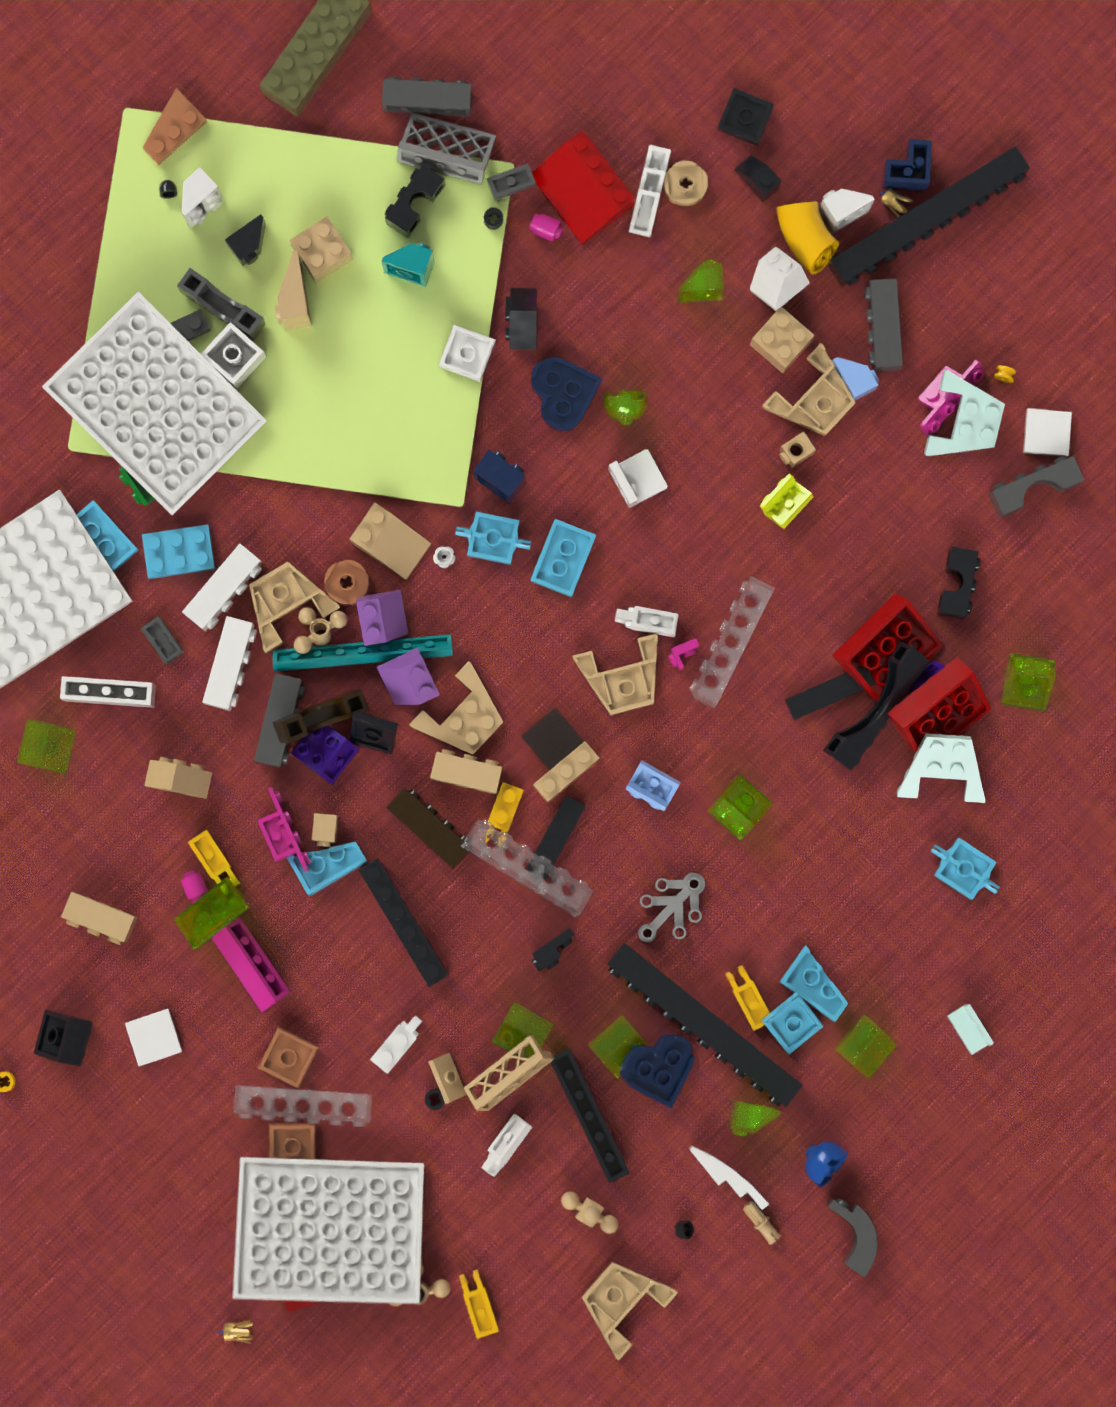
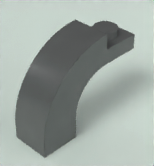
M839 1197L836 1201L830 1198L826 1206L846 1219L854 1231L853 1247L843 1263L862 1277H865L872 1267L877 1253V1234L874 1225L867 1213L857 1204H854L849 1211L848 1207L850 1205Z

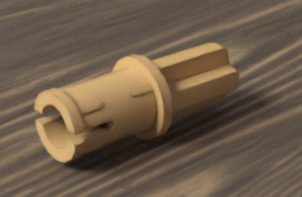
M753 1201L744 1206L743 1211L754 1223L755 1230L758 1229L769 1245L776 1242L775 1238L779 1239L781 1237L768 1221L770 1218L768 1216L765 1217Z

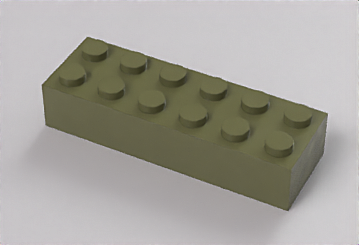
M319 0L259 85L262 94L296 117H299L371 14L370 2L367 0Z

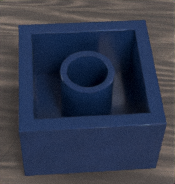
M488 450L473 470L474 479L511 504L526 484V475L523 474L524 470L515 463L510 465L505 461L506 457L497 450L494 453Z

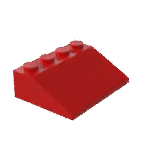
M583 130L565 142L532 172L538 188L582 245L635 207L636 199Z
M894 594L832 656L843 670L877 702L886 682L888 659L901 641L912 646L928 660L944 645L907 598ZM863 666L869 669L871 677L876 684L869 686L856 668Z
M956 657L938 673L930 677L917 690L913 691L901 703L894 706L888 712V715L915 755L926 733L960 736L992 709L974 671Z

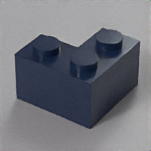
M910 139L906 147V161L887 159L883 167L882 189L926 191L930 184L932 141Z

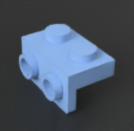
M641 761L626 790L637 799L642 798L649 802L652 808L665 811L681 782Z

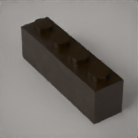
M404 788L386 808L448 865L455 869L472 850L469 847L471 842L462 833L458 837L452 831L455 827L446 819L441 821L435 815L438 812L429 803L424 806L419 801L421 796L412 788L409 791Z

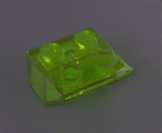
M514 1001L492 1042L510 1052L523 1040L532 1035L541 1048L554 1024ZM531 1044L525 1047L524 1058H530L535 1054Z
M620 1015L587 1044L617 1079L620 1077L623 1060L634 1045L648 1046L623 1015Z
M862 1015L833 1050L864 1077L869 1079L895 1049L897 1044L867 1016Z

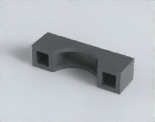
M191 268L188 269L177 285L182 294L226 324L231 322L251 341L255 340L266 324L261 315L246 305H242L229 298L209 280Z
M1066 455L1054 460V464L1046 467V464L1033 469L1034 473L1028 476L1022 473L1013 478L1014 482L1006 485L1004 481L993 486L994 490L990 492L989 497L999 519L1019 511L1024 506L1025 492L1032 485L1047 484L1061 493L1081 484L1084 478L1074 456L1068 459Z

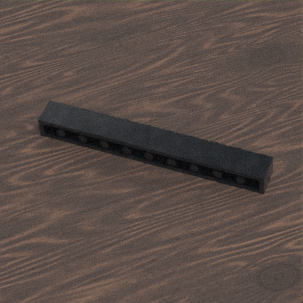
M1013 147L830 259L828 267L841 287L847 284L849 286L854 285L860 280L861 275L865 273L867 275L872 274L879 268V264L884 261L887 264L897 258V253L904 250V252L911 250L916 246L915 242L922 239L925 241L935 234L933 231L940 227L942 230L953 223L952 220L958 216L960 218L965 217L972 211L971 208L975 205L980 207L990 200L989 197L996 193L998 196L1004 193L1011 183L1015 182V184L1023 181L1027 177L1026 174L1030 169L1029 165L1017 147Z
M625 943L620 946L607 963L610 966L608 971L618 979L620 976L628 981L626 986L635 993L640 990L646 995L643 999L651 1006L655 1007L657 1004L664 1009L661 1014L670 1021L674 1018L681 1023L679 1026L681 1030L689 1036L691 1033H694L699 1037L697 1042L707 1050L709 1047L717 1052L715 1057L724 1064L729 1061L735 1066L733 1068L735 1073L742 1078L745 1075L752 1080L750 1085L760 1093L763 1090L770 1094L768 1099L778 1107L781 1104L787 1107L803 1086Z

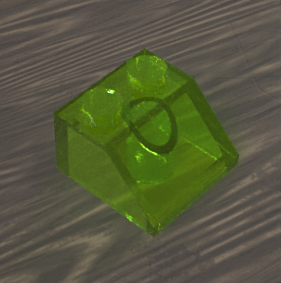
M707 260L703 264H699L679 287L677 303L721 300L724 291L722 263H716L715 260Z
M1010 653L1005 670L1001 704L1045 711L1056 678L1055 660Z
M27 719L17 763L66 774L76 730Z
M739 774L707 812L741 841L773 803Z
M732 1100L727 1127L735 1135L747 1137L748 1133L754 1134L779 1117L781 1110Z

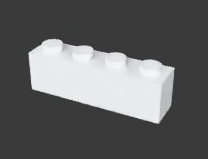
M239 544L182 613L202 630L206 631L208 628L211 630L218 623L219 619L217 617L221 612H227L233 605L232 599L237 594L240 596L246 590L248 580L251 577L255 578L261 572L262 568L260 566L263 563L244 546Z
M229 616L226 617L202 701L205 705L231 711L232 707H236L239 694H236L238 685L242 686L245 673L242 672L244 663L248 664L251 656V651H248L250 642L254 643L257 635V630L254 629L255 625L253 623Z
M62 676L60 699L66 702L154 708L156 685L149 682Z

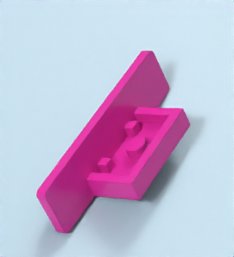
M976 359L963 375L945 366L919 396V402L932 410L920 424L927 437L940 428L941 423L947 416L953 413L955 407L960 402L961 394L939 389L944 369L975 385L982 379L985 373L980 361Z
M270 787L268 791L277 812L257 820L275 862L297 854L306 873L309 871L307 865L311 864L306 851L302 853L298 845L302 842L297 831L292 833L289 825L293 822L288 811L283 813L280 805L284 802L279 791L274 792L273 788Z

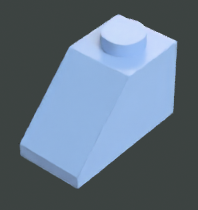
M836 357L833 359L832 362L835 365V369L840 378L843 379L854 401L876 390L879 379L874 370L870 371L867 365Z

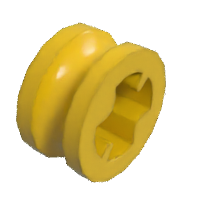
M998 365L996 368L998 373H995L994 378L1002 382L1013 383L1014 378L1012 376L1016 374V370L1008 366Z
M0 1072L1 1078L8 1076L10 1079L8 1080L10 1085L0 1086V1092H8L14 1088L16 1079L11 1072Z

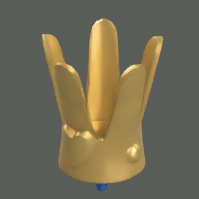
M889 188L886 193L880 191L884 195L881 203L889 206L898 218L900 216L894 209L900 213H907V209L896 198L909 203L913 202L912 199L900 195L892 188Z
M251 1320L239 1323L228 1322L224 1324V1331H218V1333H224V1341L235 1340L251 1344V1342L246 1340H252L253 1336L250 1335L248 1330L243 1329L253 1326V1322Z

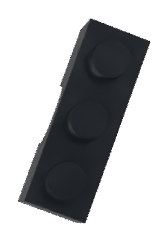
M424 164L420 169L416 168L410 176L411 182L407 187L403 186L397 195L398 200L394 205L390 204L384 214L386 215V224L407 238L420 222V215L412 210L410 207L411 203L420 197L426 198L433 203L445 187V179Z
M953 546L949 549L945 572L954 573L958 576L960 588L957 591L943 590L940 593L937 615L961 620L970 615L973 602L969 601L970 594L975 592L977 580H973L975 571L978 572L981 561L980 558H977L978 551Z

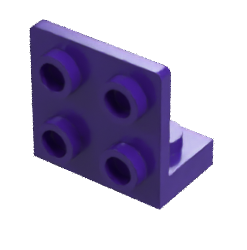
M327 725L303 737L292 751V755L333 785L359 749Z

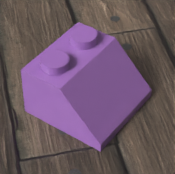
M401 590L356 598L364 646L388 642L409 634Z
M418 648L377 667L394 705H420L440 695Z

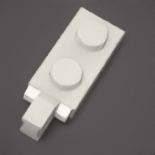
M635 606L634 608L629 607L628 611L617 609L615 622L626 624L625 627L632 630L675 637L679 614Z
M415 1015L408 1024L405 1021L399 1024L370 1060L388 1074L417 1039L416 1037L419 1033L416 1031V1028L421 1024L422 1020Z
M513 1114L489 1147L488 1159L481 1168L494 1177L508 1162L532 1126L518 1115Z

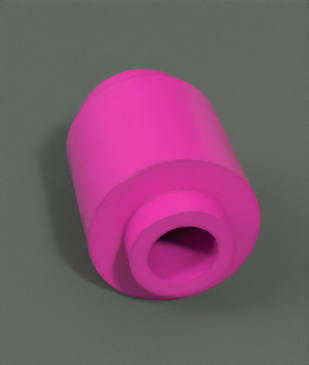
M535 214L529 230L533 231L534 235L554 242L555 239H560L564 227L561 226L562 222L544 214Z
M192 870L183 874L184 879L180 880L188 901L191 900L192 905L209 899V890L201 872L196 873V870Z

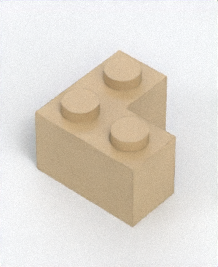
M160 757L159 761L150 760L144 786L207 799L212 772L205 771L202 765L191 763L189 767L186 766V761Z

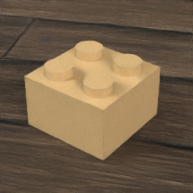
M328 217L323 218L290 239L294 251L298 250L301 262L315 283L353 260L350 250Z
M780 307L752 338L750 346L780 372L784 373L812 342L814 334L783 307Z

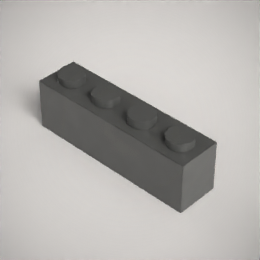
M389 77V79H383V112L470 116L472 86L467 84L466 81L458 80L454 83H448L442 79H434L432 82L424 81L421 78L402 80L400 77Z
M897 279L870 280L868 287L864 288L865 301L869 300V309H866V322H870V330L867 331L868 344H872V352H869V365H873L874 372L900 371L903 362Z
M275 673L254 758L256 763L283 768V764L288 763L290 751H287L288 743L279 742L272 722L300 711L301 708L297 707L299 698L303 699L306 689L302 679Z

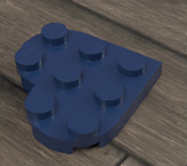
M558 357L539 361L533 368L531 375L532 389L536 395L543 399L541 403L542 419L552 429L566 432L573 430L583 420L603 381L602 378Z
M663 1034L653 1047L634 1045L623 1060L620 1076L631 1088L672 1108L695 1060L691 1043L679 1035Z

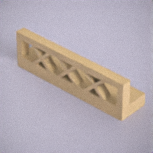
M530 1035L466 1085L464 1090L476 1111H489L553 1061L554 1058L551 1052L542 1051L535 1037ZM531 1044L535 1054L530 1058H524L525 1047ZM511 1058L517 1059L516 1069L507 1071L508 1061ZM498 1071L501 1072L499 1082L496 1085L490 1084L492 1073ZM481 1084L484 1085L483 1094L477 1098L472 1089Z

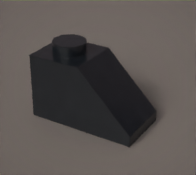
M752 155L734 169L762 202L766 201L780 188L782 181L767 164Z
M261 214L225 239L227 246L242 266L254 263L259 258L258 255L261 254L266 226L264 217Z

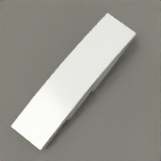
M649 145L629 229L630 233L647 237L651 236L670 157V149Z
M693 1145L689 1147L690 1151L718 1185L726 1180L740 1198L748 1192L762 1210L769 1205L758 1191L734 1169Z

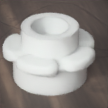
M448 546L438 547L433 555V560L441 568H447L455 561L454 551Z

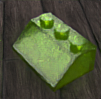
M226 877L174 918V921L191 947L197 950L249 908V902L240 889Z

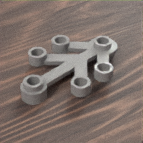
M690 873L683 880L659 878L655 882V887L660 892L667 889H682L677 896L652 897L645 894L640 898V905L644 908L667 905L650 924H645L639 928L638 936L643 942L653 941L656 937V930L673 912L675 928L672 934L676 939H683L686 936V929L683 923V902L689 895L691 911L688 913V919L692 923H697L701 920L699 894L705 888V881L698 873ZM661 880L666 882L664 889L658 887V882ZM691 880L698 882L697 888L690 887ZM644 897H649L651 900L648 906L642 903ZM692 912H697L699 914V918L697 920L691 919ZM677 928H681L684 932L681 937L675 934ZM645 929H650L652 932L649 938L643 935Z

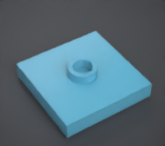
M797 992L761 1020L788 1055L823 1027L822 1023Z

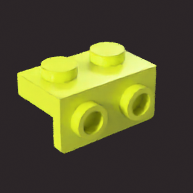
M788 474L779 481L771 494L765 496L760 507L765 516L785 529L811 501L813 495L797 483L791 474Z

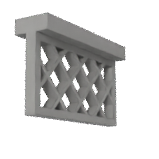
M411 113L404 136L398 146L397 162L419 168L424 164L434 172L482 184L496 135ZM414 121L423 123L425 128L416 130L413 126ZM442 128L447 133L437 136L434 130ZM430 132L433 139L424 142L420 135ZM464 134L468 139L459 142L455 135ZM416 137L420 144L414 145L407 143V141ZM451 138L454 144L445 147L442 141ZM482 139L490 142L489 145L480 148L476 141ZM437 143L441 150H432L428 146ZM472 144L476 150L466 153L463 147ZM458 149L462 156H454L449 152ZM480 155L483 162H476L471 160V158Z

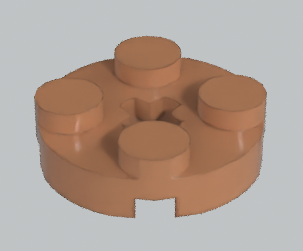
M344 560L335 563L325 574V589L329 597L338 604L355 605L356 598L366 596L368 592L369 577L364 567L355 561ZM351 577L353 585L343 588L341 580Z

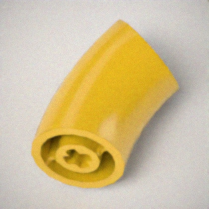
M804 202L776 207L779 225L791 252L810 274H817L834 257L839 247V242L831 235L822 220L818 202Z

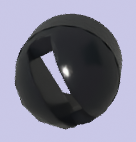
M171 180L161 182L159 186L161 198L170 199L177 196V187Z
M679 1221L674 1227L676 1228L675 1235L680 1239H691L694 1234V1226L691 1221Z

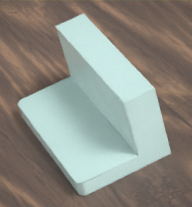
M965 1004L947 1015L970 1055H973L987 1045L991 1046L994 1044L970 1004Z

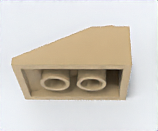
M298 250L292 252L278 295L279 305H275L279 324H283L285 330L312 326L302 263Z
M376 503L373 504L350 537V542L405 580L408 579L431 545L429 541Z

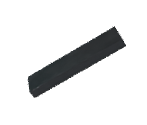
M863 666L856 668L869 686L876 684L871 677L869 669ZM844 673L785 699V703L793 720H796L864 689L848 673Z
M567 795L565 796L523 875L542 885L544 884L585 809V805Z

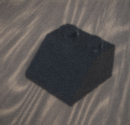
M45 1009L33 1054L59 1063L81 1066L85 1056L87 1041L91 1034L92 1022Z

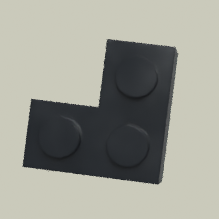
M510 288V296H506L505 321L510 322V327H505V341H510V349L536 350L537 288Z

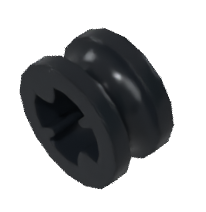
M498 208L487 209L484 213L485 226L491 230L500 228L503 224L502 211ZM492 214H497V218H500L495 220V223H490V219L487 220L488 217H492Z
M432 1089L425 1095V1104L430 1109H440L445 1103L439 1089ZM434 1093H438L441 1103L439 1105L436 1103V1106L431 1105L430 1094L434 1096Z

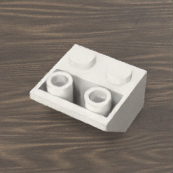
M200 167L183 182L182 214L190 228L201 224L205 219V215L211 210H216L223 200L219 187Z

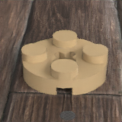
M692 161L677 162L665 174L664 191L669 197L670 202L681 206L694 205L703 199L707 191L708 178L706 172ZM684 178H687L688 182H692V185L688 186L687 189L680 186Z

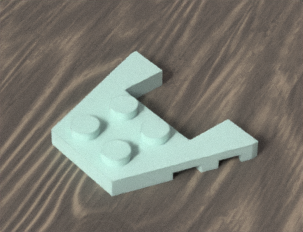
M944 369L939 389L961 394L951 438L928 435L924 455L932 456L995 447L1005 404Z
M926 733L913 757L914 760L910 768L907 769L901 786L897 789V797L918 798L920 777L966 780L964 801L985 803L971 736Z

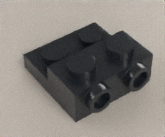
M570 928L532 953L535 958L531 961L538 971L545 967L550 970L560 963L558 958L561 955L556 948L560 946L561 949H564L574 942L571 938L575 935Z

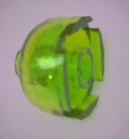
M620 390L614 396L613 391L603 394L605 412L611 419L620 421V425H632L633 420L639 419L647 409V392L643 393L642 390Z

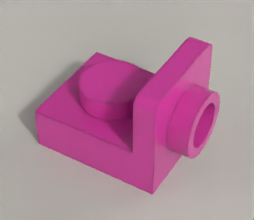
M696 638L671 648V654L668 657L673 668L677 666L678 671L684 668L679 656L683 655L684 658L696 654L695 649L699 648Z

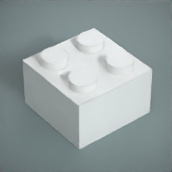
M231 322L201 353L236 390L266 358L264 351Z

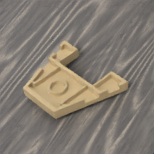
M820 343L807 357V360L823 374L794 406L775 391L762 405V408L826 436L856 402L843 379L840 378L836 371L834 363L828 357L826 349Z
M289 562L284 563L249 584L265 653L283 644L272 623L309 600L314 602L323 619L341 609L335 601Z
M657 633L637 638L643 661L598 673L592 651L572 656L574 662L610 716L654 704Z
M468 661L455 675L471 691L468 697L441 725L436 723L423 710L409 725L433 738L474 755L504 722L474 667Z
M611 1262L582 1295V1299L609 1344L614 1356L619 1361L632 1346V1343L615 1327L645 1293H648L665 1308L677 1295L678 1291Z

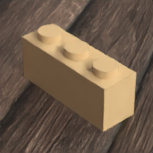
M584 741L535 782L533 787L549 803L598 762L600 758Z
M442 749L441 753L436 752L430 779L497 795L503 768L498 766L499 762L486 759V762L483 763L477 761L475 756L464 754V757L461 758L455 756L453 751Z
M71 892L61 916L67 919L66 924L76 928L79 925L87 927L86 932L99 936L100 933L109 936L108 941L118 945L121 944V941L128 942L138 918L76 892Z

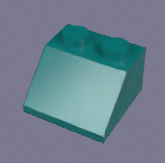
M411 243L384 256L381 261L383 271L386 274L426 287L434 265L433 250H430L429 246L422 243L417 245Z

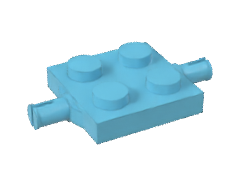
M476 512L470 529L458 526L456 528L455 535L468 537L469 547L467 556L511 565L512 556L517 547L530 550L531 541L518 539L520 520Z
M957 838L953 846L947 851L937 844L931 849L930 852L941 858L940 866L933 876L968 899L973 900L977 892L983 887L994 894L1000 888L999 885L989 880L990 873L997 862L964 840Z

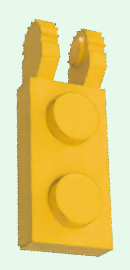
M504 782L502 783L487 822L488 827L482 842L487 843L490 840L492 829L495 827L501 830L495 847H501L505 834L510 829L524 791L523 789Z
M207 829L188 841V844L211 879L215 880L224 894L228 892V887L219 877L224 872H227L233 884L236 886L240 884V881L231 869L232 866Z
M743 965L738 967V972L745 981L744 985L738 987L730 971L725 975L733 988L732 992L752 1030L755 1031L765 1026L761 1020L770 1012L753 980H750Z
M478 1269L473 1271V1278L478 1289L472 1291L469 1290L468 1280L465 1275H459L464 1291V1300L477 1339L499 1332L485 1286L483 1287Z

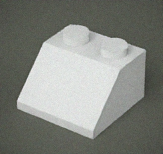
M841 188L836 192L832 190L823 196L824 199L821 202L819 211L828 229L834 234L868 213L875 199L872 195Z
M775 247L759 260L750 291L777 311L805 288L809 281L802 266Z

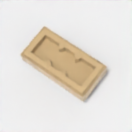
M450 1053L428 1061L445 1104L467 1095Z

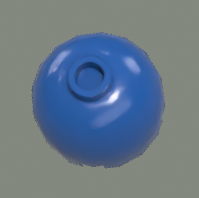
M830 1141L821 1142L817 1146L811 1145L805 1153L807 1157L805 1161L807 1176L820 1188L824 1187L832 1179L830 1176L841 1168L848 1156V1152L838 1144Z

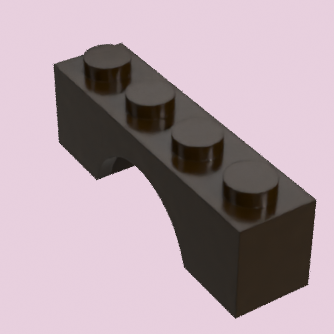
M351 690L272 723L279 742L291 743L308 736L319 728L353 717L354 712L365 713L369 709L362 690Z

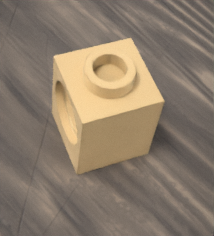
M802 432L781 446L779 456L785 465L789 464L793 468L812 456L816 449L806 434ZM793 446L799 447L802 454L794 456L790 452V448Z
M314 813L312 841H317V846L330 847L331 843H336L338 815Z

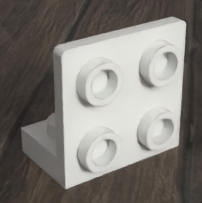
M648 449L619 464L617 461L609 464L608 470L628 508L662 492L668 487Z

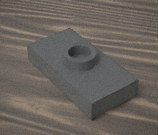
M157 616L140 628L165 665H168L185 653L160 616Z

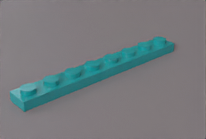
M451 634L393 639L388 642L364 646V642L313 646L305 654L298 653L294 648L273 650V670L288 671L386 662L415 648H418L422 658L453 656Z

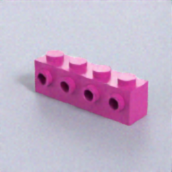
M240 917L224 926L211 937L261 1012L291 993Z

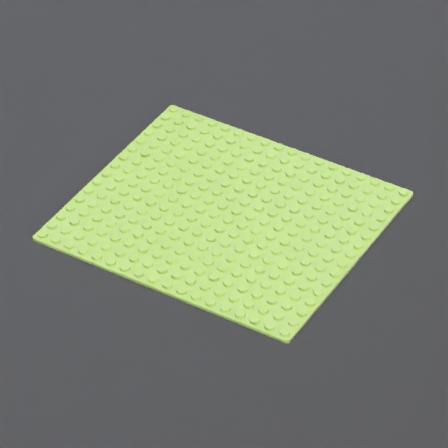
M132 108L124 109L85 344L139 292L169 323L201 309L211 331L188 341L201 354L228 324L192 301L178 289V283L188 269L191 268L209 280L229 298L242 305H246L261 315L266 323L255 340L252 341L264 351L266 358L240 385L237 391L267 421L216 472L462 507L466 494L483 376L481 382L440 368L438 365L454 325L489 337L510 196L494 201L487 178L514 169V165L509 162L489 160L482 184L437 173L445 179V187L433 203L423 197L417 198L411 203L410 207L412 210L420 215V222L407 238L387 225L385 221L386 215H384L389 205H394L398 200L397 195L403 186L407 187L411 182L410 176L416 168L420 169L419 167L397 162L398 146L206 119L207 122L165 161L158 165L144 151L143 146L162 113ZM471 158L473 161L483 162L481 158ZM200 167L219 187L223 200L216 210H211L205 215V219L201 224L190 228L182 214L183 182ZM171 180L175 183L178 193L176 197L170 199L160 197L159 186L162 181ZM489 208H498L503 214V224L496 230H491L484 224V213ZM261 214L266 223L261 254L258 255L259 258L254 263L242 266L227 246L225 239ZM492 214V217H488L487 220L490 219V223H495V220L500 218H497V214ZM328 217L350 250L353 260L315 283L302 263L312 326L285 330L283 324H279L275 305H279L278 295L292 252L294 251L290 239L323 218ZM411 243L415 245L422 243L429 246L430 250H433L434 265L426 287L384 273L381 262L382 258ZM74 418L72 419L68 448L71 451L112 457Z

